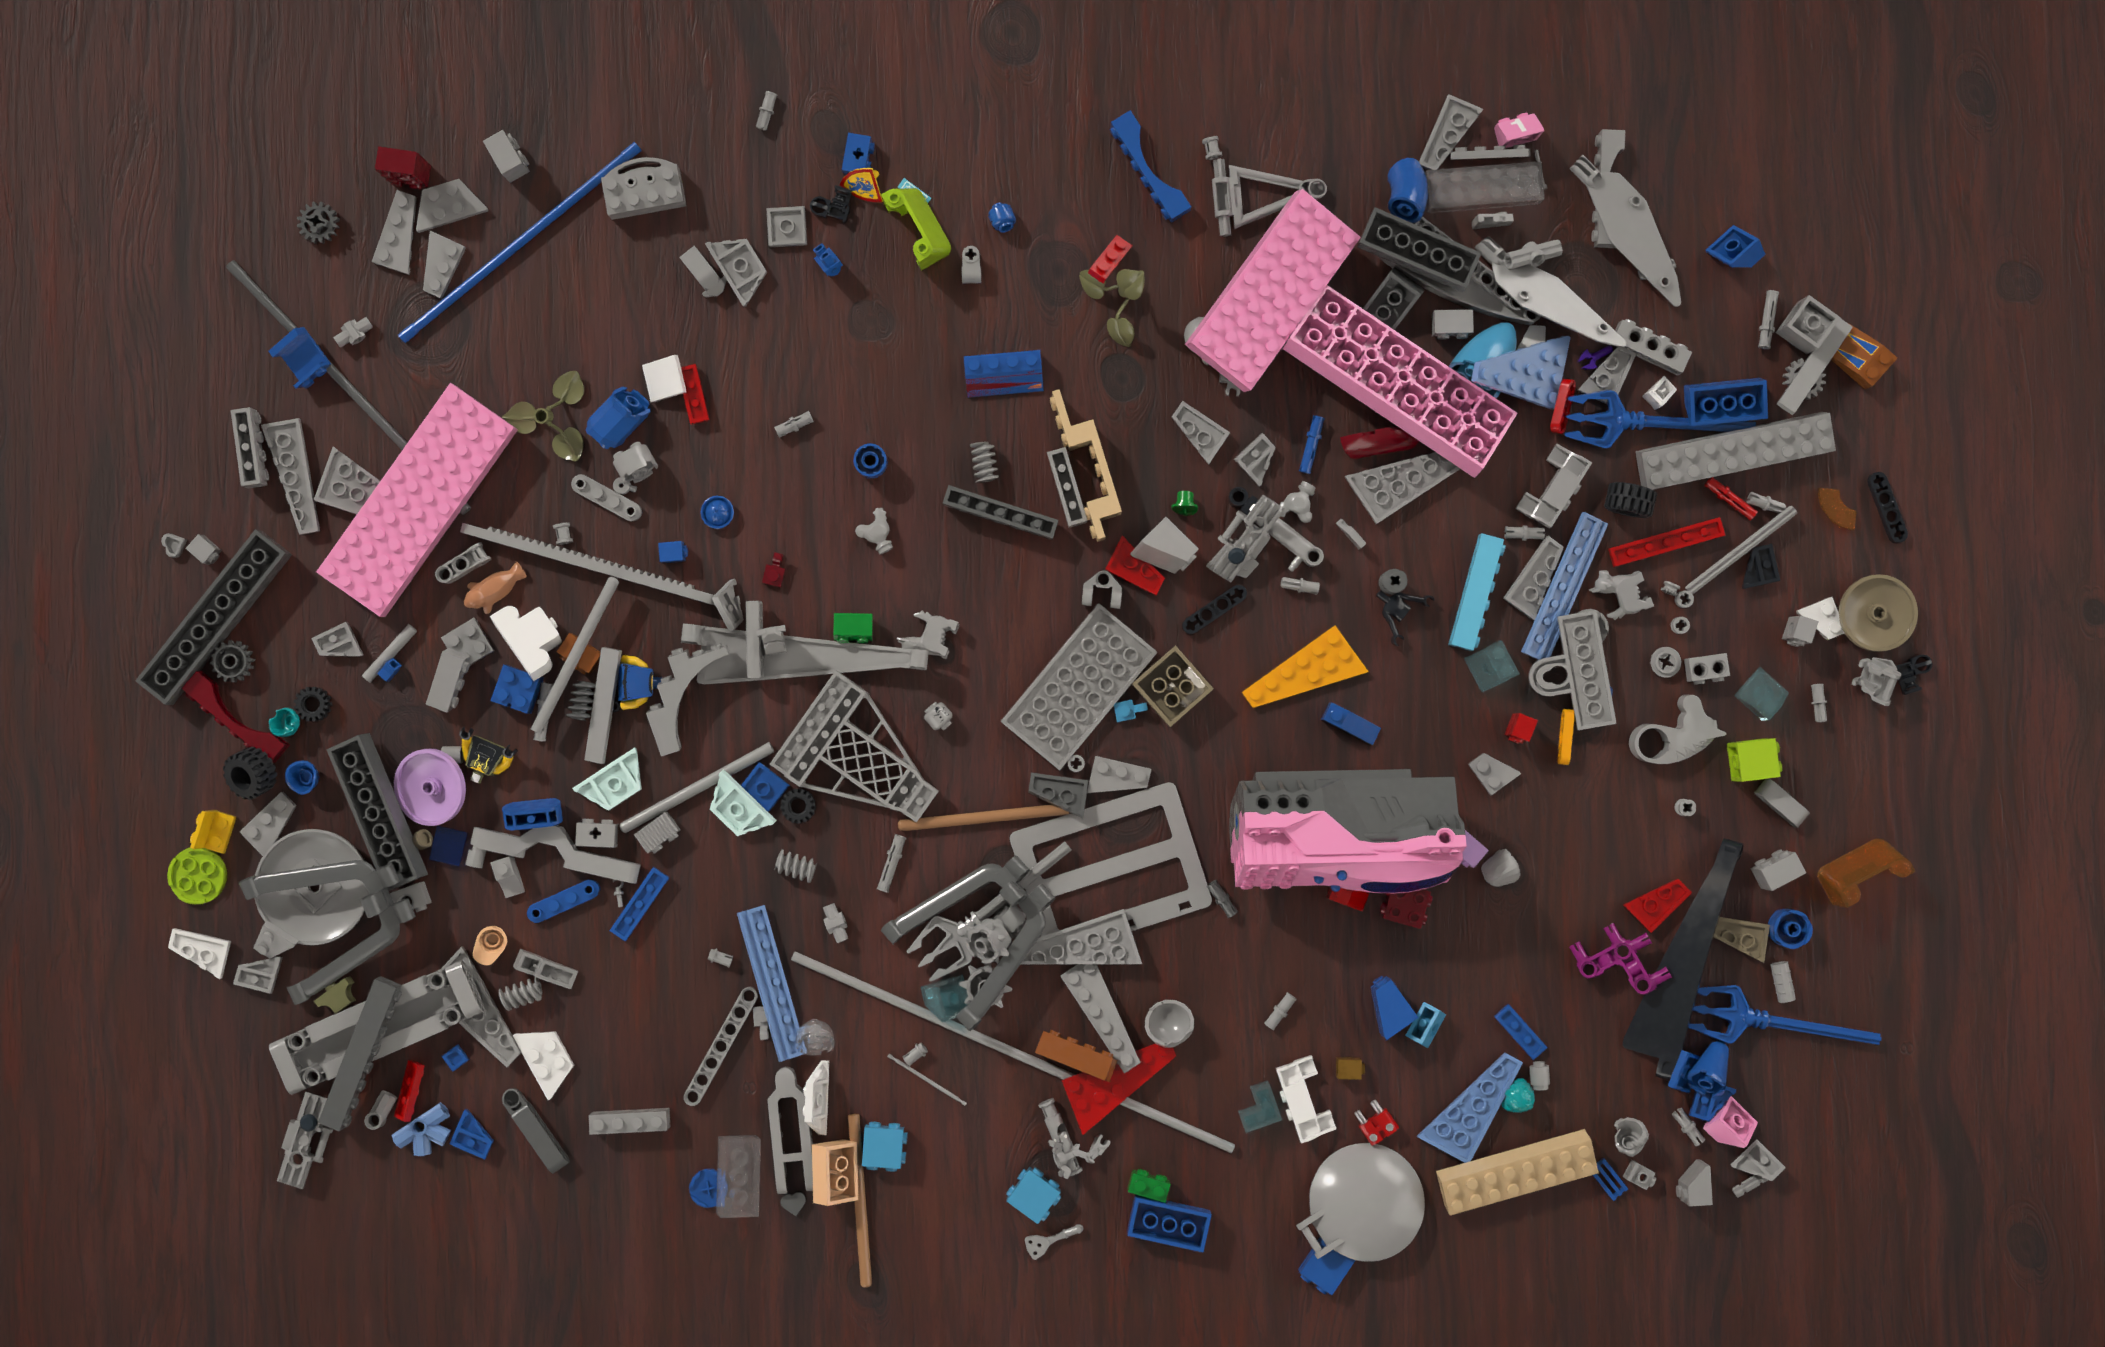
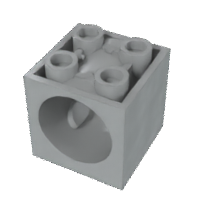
M1808 295L1796 303L1776 333L1807 355L1819 349L1841 317Z

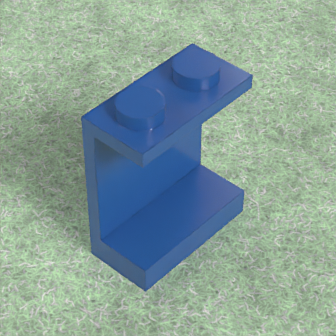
M305 327L294 328L268 351L272 357L281 356L299 381L293 385L295 389L310 387L314 384L313 380L324 375L327 372L326 369L331 365Z

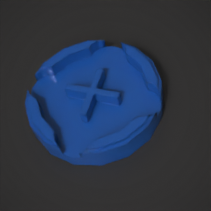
M715 1169L698 1171L689 1184L690 1196L697 1205L704 1208L719 1205L725 1199L728 1192V1183L725 1176Z

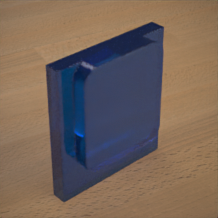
M437 826L429 859L460 866L468 832Z

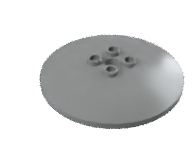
M320 829L300 830L282 837L265 852L258 864L255 876L352 860L364 861L354 845L338 834ZM353 879L321 884L317 892L312 891L310 886L264 893L255 897V903L265 922L268 920L299 940L297 944L320 945L341 938L356 926L365 912L360 899L368 896L370 893L362 881Z

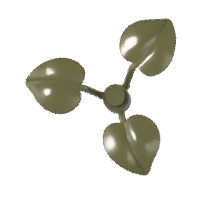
M1123 269L1117 274V285L1105 287L1106 281L1103 284L1088 274L1089 270L1081 271L1079 277L1082 287L1091 298L1100 299L1104 296V291L1119 288L1120 296L1126 297L1115 318L1108 319L1107 329L1112 339L1118 344L1130 347L1134 339V328L1127 319L1120 318V314L1130 299L1136 300L1142 295L1144 271Z
M569 371L560 376L553 385V395L556 398H560V401L547 406L546 409L538 408L537 410L528 402H519L512 406L502 416V419L517 428V432L522 434L533 432L537 427L536 422L548 424V426L560 432V434L554 437L552 442L554 452L563 459L576 462L583 452V437L573 427H568L563 432L562 429L552 423L554 415L551 411L564 401L567 404H576L584 395V385L577 371Z

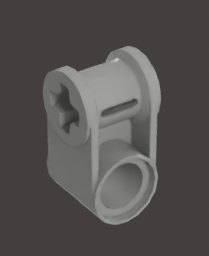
M967 246L962 253V284L981 283L979 250L974 246ZM970 251L973 252V255H976L973 257V260H969V257L965 256Z

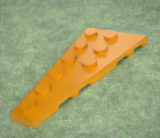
M1334 625L1241 693L1252 708L1369 671Z

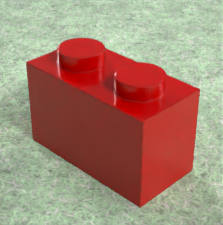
M1513 713L1504 735L1509 736V741L1517 744L1530 742L1538 720L1521 713Z

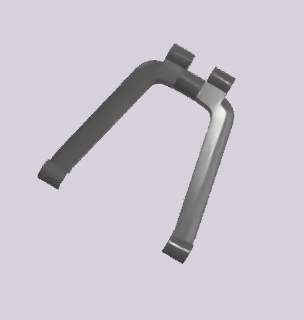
M1018 856L1010 859L1004 867L993 863L979 867L895 920L889 921L881 929L885 937L894 945L903 935H906L911 930L990 883H998L1002 887L999 893L1011 907H1015L1017 904L1020 906L1027 920L1025 926L1008 948L1009 956L1001 958L971 1003L956 1016L968 1031L973 1030L982 1021L981 1018L989 1010L1041 936L1046 923L1043 911L1055 900V897L1043 884L1036 887L1030 895L1018 884L1030 871Z
M352 860L260 876L253 875L238 882L246 900L264 893L353 879L362 881L370 893L368 896L360 899V902L368 918L379 914L382 924L381 929L310 977L293 986H287L286 988L294 1005L310 999L311 996L317 994L391 945L399 936L400 923L416 917L408 898L394 903L387 887L400 882L392 863L374 869L366 861Z

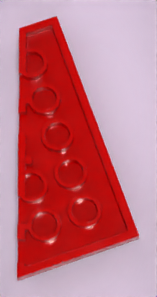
M1154 1043L1137 1050L1136 1053L1141 1063L1126 1073L1116 1063L1110 1082L1085 1072L1063 1079V1086L1082 1135L1174 1059L1176 1054L1173 1047L1164 1048Z

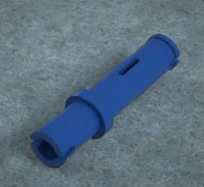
M1313 415L1310 431L1306 435L1308 439L1299 472L1311 474L1319 439L1322 438L1320 434L1325 420L1323 417Z

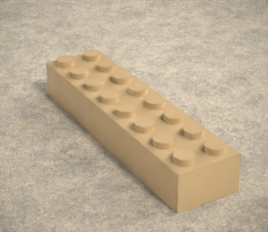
M1585 1129L1438 1170L1436 1173L1444 1205L1449 1215H1454L1598 1174V1168L1592 1141Z

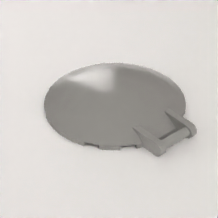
M1358 1143L1343 1147L1331 1154L1318 1168L1311 1183L1309 1193L1311 1215L1298 1223L1296 1227L1305 1235L1315 1251L1314 1255L1317 1259L1331 1250L1358 1261L1372 1262L1387 1259L1405 1249L1420 1229L1425 1210L1422 1184L1410 1163L1390 1148L1378 1144L1371 1146L1370 1143ZM1309 1224H1313L1324 1241L1325 1247L1321 1248L1309 1229Z

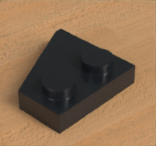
M1768 544L1752 548L1742 589L1781 581L1773 545Z

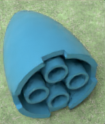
M1505 322L1493 325L1482 331L1459 351L1449 367L1471 381L1475 362L1500 356L1510 351H1516L1517 339L1514 326L1511 323ZM1474 383L1495 398L1501 393L1500 391Z

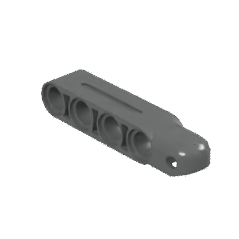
M516 1088L506 1090L502 1096L503 1105L544 1165L554 1174L570 1162L567 1154L521 1091Z

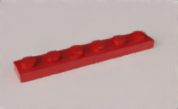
M1718 517L1612 547L1608 550L1613 567L1722 537L1725 536V531L1721 518Z

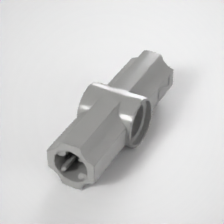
M1552 240L1538 245L1533 241L1528 242L1522 249L1505 253V265L1508 269L1528 264L1532 267H1537L1546 259L1562 255L1563 250L1559 240Z

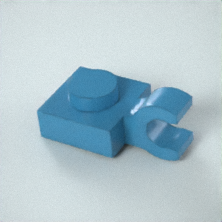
M1132 700L1115 703L1114 709L1117 722L1136 719V712L1148 710L1147 703L1133 705Z

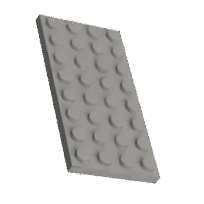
M1098 603L1003 717L1001 722L1058 770H1061L1157 654V651Z

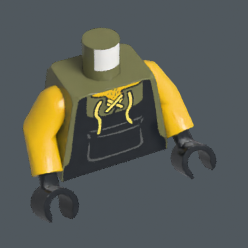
M463 726L459 732V736L462 738L463 759L467 767L474 769L470 780L481 784L484 774L488 776L499 775L510 767L513 756L518 752L517 749L512 752L509 748L510 744L507 747H503L478 735L471 737L474 729L471 728L467 733Z

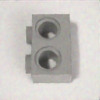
M1727 653L1684 659L1687 682L1693 681L1694 685L1704 684L1705 679H1712L1713 682L1724 681V677L1730 676ZM1715 663H1718L1720 665V671L1718 673H1715L1713 670V665ZM1695 666L1701 668L1699 676L1694 673Z

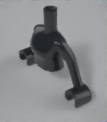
M1381 590L1376 594L1385 603L1382 614L1393 633L1391 637L1393 645L1399 646L1395 641L1396 638L1399 637L1404 640V637L1399 635L1392 617L1400 622L1411 609V606L1406 604L1403 599L1422 603V605L1430 607L1426 603V599L1430 598L1434 601L1433 596L1424 595L1423 597L1399 592L1389 597Z

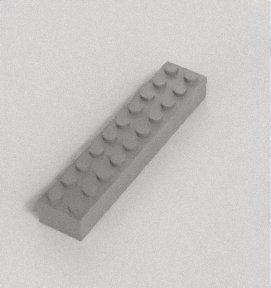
M1818 412L1635 452L1641 486L1653 490L1833 452L1836 449L1830 413Z

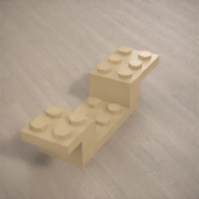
M1060 389L1052 391L1050 404L1052 410L1057 411L1058 414L1055 416L1057 427L1063 430V434H1061L1063 446L1068 447V450L1072 451L1090 445V456L1092 459H1096L1097 464H1094L1097 477L1102 479L1100 483L1102 494L1107 496L1086 502L1084 511L1087 521L1090 520L1092 524L1089 528L1092 539L1096 538L1097 542L1105 540L1101 521L1119 516L1122 511L1094 420L1071 426Z

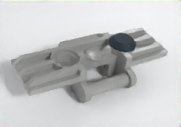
M1262 495L1248 515L1238 510L1236 512L1237 516L1223 535L1218 537L1225 546L1209 569L1232 582L1244 564L1250 558L1255 560L1270 540L1268 532L1285 508ZM1257 519L1263 520V525L1260 528L1253 524ZM1244 520L1246 530L1239 539L1234 538L1233 541L1229 540Z
M305 1092L297 1120H290L281 1147L285 1150V1157L277 1178L278 1182L303 1189L312 1161L323 1162L324 1158L322 1156L329 1135L333 1132L332 1128L318 1123L327 1098ZM316 1131L322 1132L316 1152L313 1154L310 1152L311 1147H309L312 1136ZM295 1154H300L303 1157L301 1164L294 1162L293 1157Z

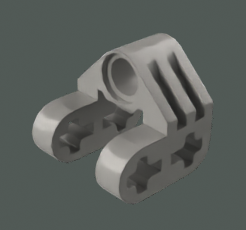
M1100 571L1084 583L1082 605L1091 606L1093 585L1099 588L1112 587L1110 608L1120 609L1122 587L1108 571ZM1100 574L1108 575L1109 582L1106 585L1098 582Z

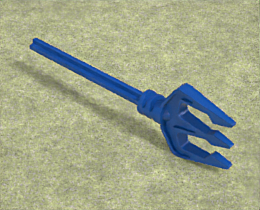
M1603 390L1570 396L1567 399L1581 404L1587 399H1607L1608 410L1606 412L1588 415L1579 412L1565 416L1578 422L1587 420L1605 425L1606 429L1603 437H1584L1580 431L1565 432L1563 435L1602 448H1609L1623 432V429L1626 430L1628 427L1631 430H1634L1635 427L1637 430H1642L1643 427L1729 432L1754 427L1756 422L1739 421L1690 426L1688 418L1644 415L1643 411H1639L1637 414L1635 411H1632L1629 414L1615 391Z
M1735 985L1699 988L1697 993L1702 996H1707L1710 992L1729 994L1731 999L1730 1008H1708L1705 1005L1694 1006L1693 1011L1699 1014L1708 1013L1727 1020L1729 1026L1726 1033L1707 1030L1704 1024H1689L1690 1029L1726 1044L1734 1043L1743 1031L1751 1025L1753 1028L1759 1026L1762 1030H1765L1766 1027H1774L1880 1045L1882 1038L1880 1033L1772 1016L1765 1010L1761 1013L1758 1009L1753 1011L1752 1008H1749L1741 988Z

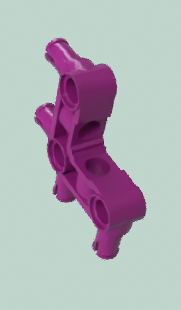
M1612 923L1610 927L1613 933H1611L1608 926L1603 928L1612 943L1609 948L1590 957L1587 956L1580 941L1575 943L1579 951L1576 950L1574 945L1569 947L1577 960L1576 966L1583 977L1587 979L1598 977L1604 974V971L1620 965L1625 969L1629 976L1628 980L1635 991L1641 995H1646L1657 988L1656 985L1672 978L1670 973L1662 976L1668 972L1666 966L1651 975L1647 974L1636 955L1638 950L1652 944L1650 938L1643 941L1649 937L1646 932L1633 940H1628L1621 937L1615 923ZM1622 946L1629 949V953L1625 957H1621L1618 954V949ZM1588 964L1594 967L1592 975H1586L1583 971L1584 967ZM1646 981L1649 984L1648 989L1640 991L1637 988L1638 982Z

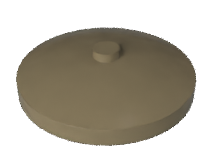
M1878 574L1863 577L1848 587L1840 601L1839 621L1842 630L1851 642L1868 651H1887L1902 645L1911 636L1917 624L1918 607L1913 593L1903 582L1892 576Z

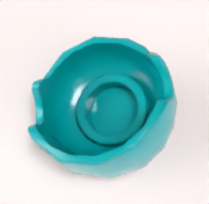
M287 707L276 710L275 717L269 719V729L272 734L278 737H288L295 734L300 725L299 715L296 714L294 709Z

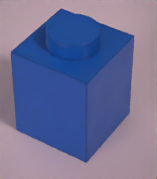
M684 542L658 543L661 563L686 561L685 557H688V547L684 545Z

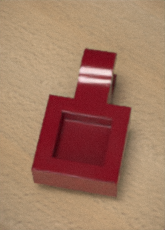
M774 552L772 565L766 564L762 583L782 587L786 570L780 567L783 554Z

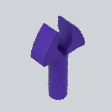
M1608 345L1593 354L1589 353L1588 349H1586L1579 357L1578 362L1585 358L1591 359V361L1581 369H1596V360L1613 352V347Z

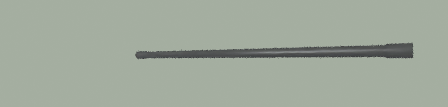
M235 260L227 264L226 269L257 298L288 332L298 328L254 283ZM331 363L326 369L327 373L392 441L403 450L408 442ZM466 503L460 513L465 515L471 507Z

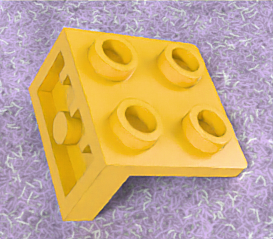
M217 810L202 811L196 819L197 827L196 831L191 835L190 848H206L224 854L236 816Z

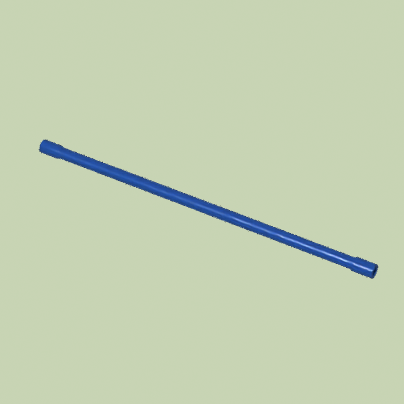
M633 142L624 149L619 156L418 320L398 334L400 339L404 343L412 339L423 327L602 182L601 177H605L612 169L631 160L642 150Z

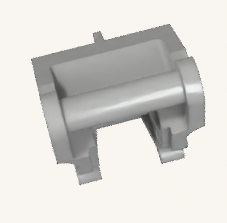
M1875 657L1872 660L1868 658L1860 660L1858 666L1864 668L1861 676L1853 679L1852 685H1861V690L1868 693L1873 701L1889 706L1892 692L1897 679L1901 677V673L1897 671L1898 669L1892 660Z

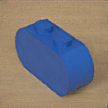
M555 798L512 802L502 807L504 827L507 830L551 827L563 821L561 802Z

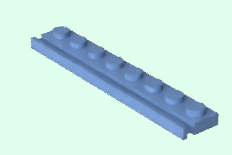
M1586 512L1581 513L1522 648V653L1536 660L1551 656L1560 635L1557 617L1569 615L1608 523Z
M765 905L737 913L778 1061L782 1062L806 1054V1048Z

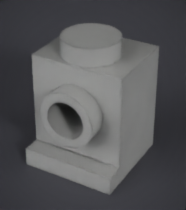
M1634 1160L1630 1161L1623 1175L1625 1179L1645 1190L1648 1187H1653L1656 1181V1177H1654L1655 1172ZM1641 1174H1645L1643 1180H1640Z

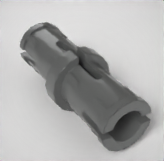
M1217 879L1207 885V888L1216 899V904L1220 905L1227 917L1234 916L1238 910L1232 904L1229 894L1225 893Z

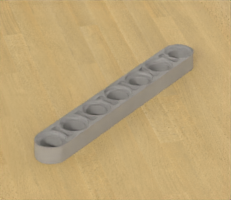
M754 987L744 988L737 998L684 1094V1101L687 1105H697L706 1093L758 999V991ZM751 990L754 992L755 997L752 1001H747L744 998L745 991ZM737 1007H742L745 1010L744 1017L739 1018L735 1015ZM733 1024L736 1032L733 1035L726 1033V1025ZM718 1041L726 1043L725 1051L717 1050L716 1043ZM707 1059H716L717 1066L709 1068L706 1063ZM705 1075L708 1079L707 1084L700 1085L697 1082V1077ZM693 1091L698 1094L696 1102L689 1101V1092Z

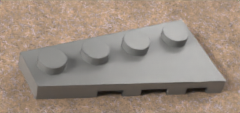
M1546 536L1503 599L1535 621L1539 606L1542 605L1544 600L1543 596L1546 588L1549 587L1553 570L1556 569L1564 547L1550 536Z

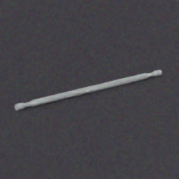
M888 1054V1058L893 1059L896 1063L906 1068L910 1072L914 1073L915 1075L925 1080L932 1086L936 1087L940 1091L944 1092L951 1098L961 1102L962 1105L965 1106L967 1104V1102L962 1101L961 1099H959V1097L944 1089L943 1087L933 1082L926 1076L914 1070L913 1068L903 1063L899 1059L894 1058L891 1054Z

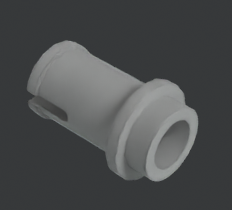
M717 948L715 950L711 949L708 960L711 963L716 962L729 968L733 956L717 951Z
M916 1043L915 1048L904 1055L903 1059L907 1065L911 1066L920 1057H925L928 1050L922 1043Z

